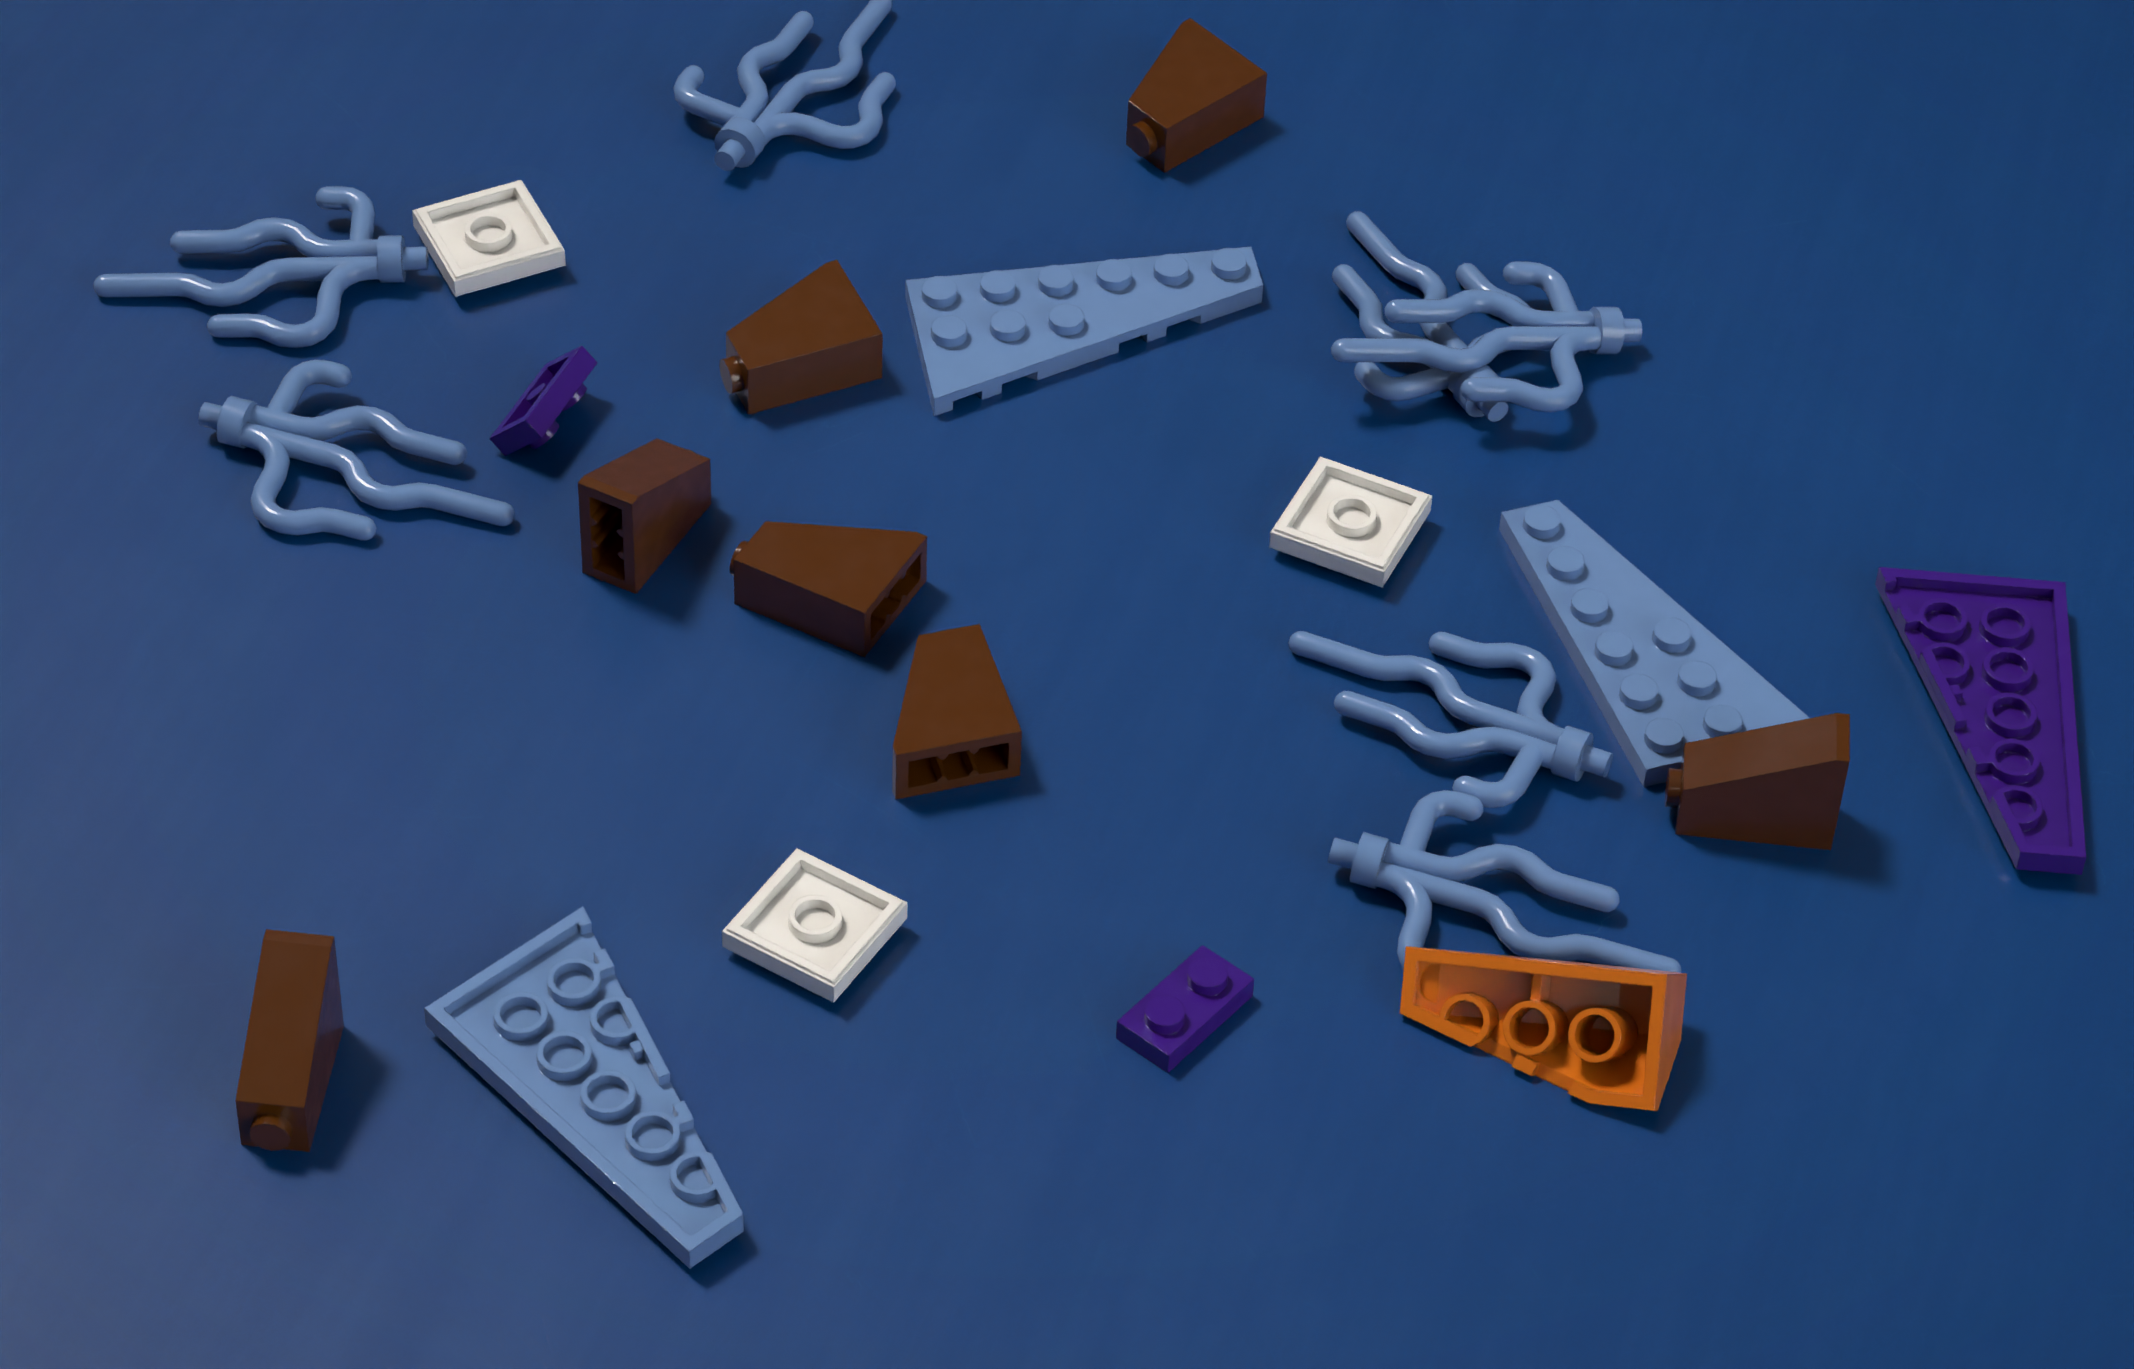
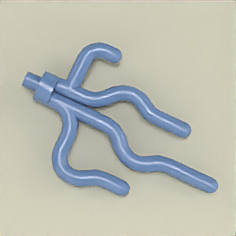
M892 0L869 1L844 33L838 46L840 62L836 66L810 70L795 75L783 85L769 104L767 86L760 76V70L783 61L810 32L814 20L807 11L797 12L774 40L753 47L742 57L737 68L739 85L746 95V100L740 107L698 92L697 89L705 78L704 72L697 65L686 67L675 82L673 88L675 100L689 113L723 126L716 134L714 140L717 151L714 156L716 165L725 171H731L734 167H748L763 151L764 146L772 138L782 135L800 136L839 149L857 148L866 145L874 139L883 124L881 107L896 86L894 76L888 72L878 74L864 91L858 104L860 121L857 124L840 126L792 111L806 95L844 87L858 76L863 65L861 48L891 11Z
M326 186L317 191L315 196L316 203L319 207L326 210L342 209L352 213L349 240L322 239L307 227L291 219L276 217L257 219L234 229L181 230L175 232L170 238L172 250L180 254L239 252L264 242L280 241L292 245L307 257L270 260L255 267L243 277L227 283H215L187 273H123L99 275L95 279L93 287L96 294L105 298L180 296L190 298L207 306L226 307L242 304L276 283L287 281H322L318 291L315 316L305 323L286 324L259 314H218L212 316L207 323L209 333L217 338H259L279 347L302 348L312 346L324 340L335 329L340 314L341 297L349 286L366 280H379L380 283H403L406 279V271L428 270V248L405 247L403 235L379 236L378 239H373L375 210L370 198L364 192L353 187Z
M1354 211L1349 214L1346 220L1347 228L1389 274L1397 280L1418 288L1423 292L1424 299L1447 298V288L1438 274L1429 267L1405 257L1366 214L1361 211ZM1463 263L1458 266L1456 279L1465 290L1484 289L1496 291L1530 307L1518 296L1494 286L1475 265ZM1340 264L1332 272L1334 283L1359 310L1360 328L1366 338L1425 339L1450 348L1463 349L1472 347L1483 336L1481 335L1473 339L1467 346L1446 322L1419 323L1429 339L1392 329L1383 321V305L1377 295L1351 266ZM1358 362L1354 368V375L1362 386L1374 396L1385 400H1410L1448 388L1453 393L1454 399L1470 416H1486L1490 421L1496 422L1501 420L1509 409L1506 402H1472L1466 400L1461 395V385L1466 379L1473 377H1499L1487 365L1464 373L1447 372L1428 366L1430 369L1403 377H1391L1384 374L1374 362Z
M1514 261L1504 267V279L1513 285H1533L1541 288L1546 293L1553 311L1535 310L1512 297L1484 289L1463 290L1445 299H1395L1389 301L1384 308L1386 318L1394 323L1453 322L1470 313H1487L1501 318L1512 326L1496 328L1490 331L1470 348H1450L1429 340L1415 338H1342L1333 343L1331 354L1340 362H1415L1442 371L1464 373L1489 364L1502 351L1551 350V365L1559 383L1558 387L1543 388L1511 378L1473 377L1466 379L1462 383L1461 395L1466 400L1472 402H1510L1534 411L1556 412L1565 410L1577 403L1583 392L1582 376L1575 362L1574 355L1579 351L1589 350L1592 354H1617L1620 352L1623 342H1639L1641 340L1642 323L1640 319H1624L1618 307H1592L1589 311H1579L1568 284L1560 273L1541 263Z
M315 359L294 366L283 377L268 407L259 406L254 401L230 396L226 399L223 406L204 402L200 409L199 425L216 429L218 442L242 449L249 447L258 451L264 457L265 465L254 485L250 502L254 516L262 525L280 534L298 536L327 532L365 541L372 539L377 529L373 519L339 509L316 507L294 511L279 507L275 500L286 480L290 465L289 458L338 471L344 477L349 489L360 501L378 509L398 511L419 507L431 508L497 526H507L514 520L515 511L513 507L503 501L436 484L417 482L389 486L378 483L370 476L364 463L352 451L336 444L321 441L334 438L349 431L367 430L377 433L391 447L411 455L450 465L463 463L467 456L464 444L407 428L394 415L376 407L356 405L341 408L317 417H303L292 414L306 387L313 384H324L336 388L347 386L351 382L352 373L343 364Z
M1297 631L1290 636L1289 648L1298 656L1375 680H1411L1420 682L1434 691L1440 704L1453 717L1478 728L1458 733L1436 732L1427 728L1414 715L1402 708L1352 691H1342L1335 697L1334 707L1341 715L1391 731L1412 749L1427 756L1452 759L1464 758L1479 753L1495 752L1514 757L1515 759L1504 778L1498 782H1487L1471 776H1461L1454 781L1453 791L1479 798L1483 803V807H1504L1516 802L1525 793L1540 766L1551 769L1553 775L1575 782L1580 780L1584 771L1604 778L1609 773L1613 761V753L1593 747V733L1569 725L1561 728L1544 717L1543 707L1554 690L1556 674L1552 663L1541 652L1531 647L1511 642L1481 643L1440 631L1434 633L1429 640V648L1437 656L1483 669L1513 668L1527 673L1531 680L1520 697L1517 713L1467 696L1462 691L1455 677L1444 666L1428 658L1414 655L1383 656L1306 631Z
M1442 790L1429 793L1418 800L1410 813L1400 845L1389 842L1388 838L1363 832L1359 844L1336 837L1333 840L1328 863L1351 869V883L1373 889L1377 887L1386 889L1396 894L1404 902L1406 917L1398 937L1397 956L1403 970L1406 946L1424 948V943L1431 926L1433 902L1484 918L1491 925L1498 938L1514 954L1521 957L1559 961L1578 960L1601 965L1682 972L1681 965L1673 958L1594 936L1581 934L1549 938L1537 936L1527 931L1521 925L1513 910L1498 896L1483 889L1459 883L1488 871L1505 870L1518 874L1538 892L1555 899L1602 912L1613 911L1620 903V897L1616 889L1555 871L1534 853L1518 846L1492 844L1478 847L1454 857L1439 856L1425 852L1435 821L1439 817L1452 816L1466 821H1474L1480 818L1484 809L1483 803L1473 795L1458 791Z

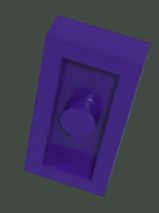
M581 345L546 363L489 439L504 456L527 445L534 450L545 444L559 429V424L555 421L559 414L572 407L586 393L587 387L583 382L598 362Z
M1201 945L1117 1020L1116 1039L1169 1073L1253 996L1254 978L1204 945Z

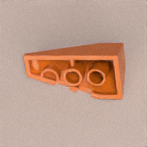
M1406 946L1400 1014L1469 1047L1474 1046L1511 1064V1067L1530 1076H1537L1568 1091V1094L1587 1103L1658 1111L1681 1042L1687 973Z

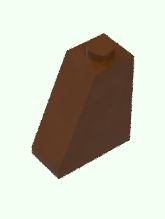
M1187 19L1181 23L1128 100L1126 145L1138 156L1145 158L1162 172L1169 171L1264 117L1267 72L1193 19Z
M838 260L830 261L726 332V358L721 359L719 363L721 378L727 392L738 395L748 414L881 379L883 333Z
M656 438L584 475L578 482L582 573L637 594L712 504L710 459L691 450Z
M765 521L749 541H742L733 553L730 562V574L734 576V604L865 658L926 582L927 536L912 531Z
M980 624L918 635L893 743L892 791L895 799L1020 776L1022 730Z
M1834 713L1685 743L1680 769H1668L1665 790V807L1676 808L1675 834L1831 850L1850 762V714Z
M269 929L265 931L235 1100L241 1145L257 1146L271 1151L285 1149L310 1152L344 1028L334 936Z

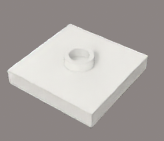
M522 180L412 210L413 226L424 245L428 248V252L455 297L566 266L563 246Z
M1320 456L1271 530L1269 548L1383 588L1431 512L1432 495Z
M796 848L722 930V947L834 1003L907 919L908 902Z

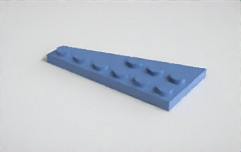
M1252 247L1223 248L1220 250L1109 259L1097 262L1049 265L1003 271L994 270L952 276H934L906 280L905 283L906 303L933 416L953 410V401L975 393L978 394L981 400L1002 393V384L1026 376L1038 381L1118 353L1119 343L1142 336L1146 342L1166 336L1168 326L1190 319L1201 324L1262 303L1263 283Z
M1559 500L1501 512L1499 530L1643 787L1666 782L1669 768L1680 769L1685 743L1809 719L1803 711Z
M583 906L424 1008L426 1026L689 1269L744 1232L743 1212L712 1153L705 1150L694 1128V1118L685 1101H680L670 1082V1072L632 999L625 996L615 976L614 965L606 949H601L592 932V922Z

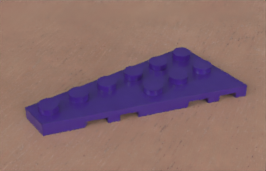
M1879 567L1875 585L2017 870L2082 875L2086 861L2066 582Z

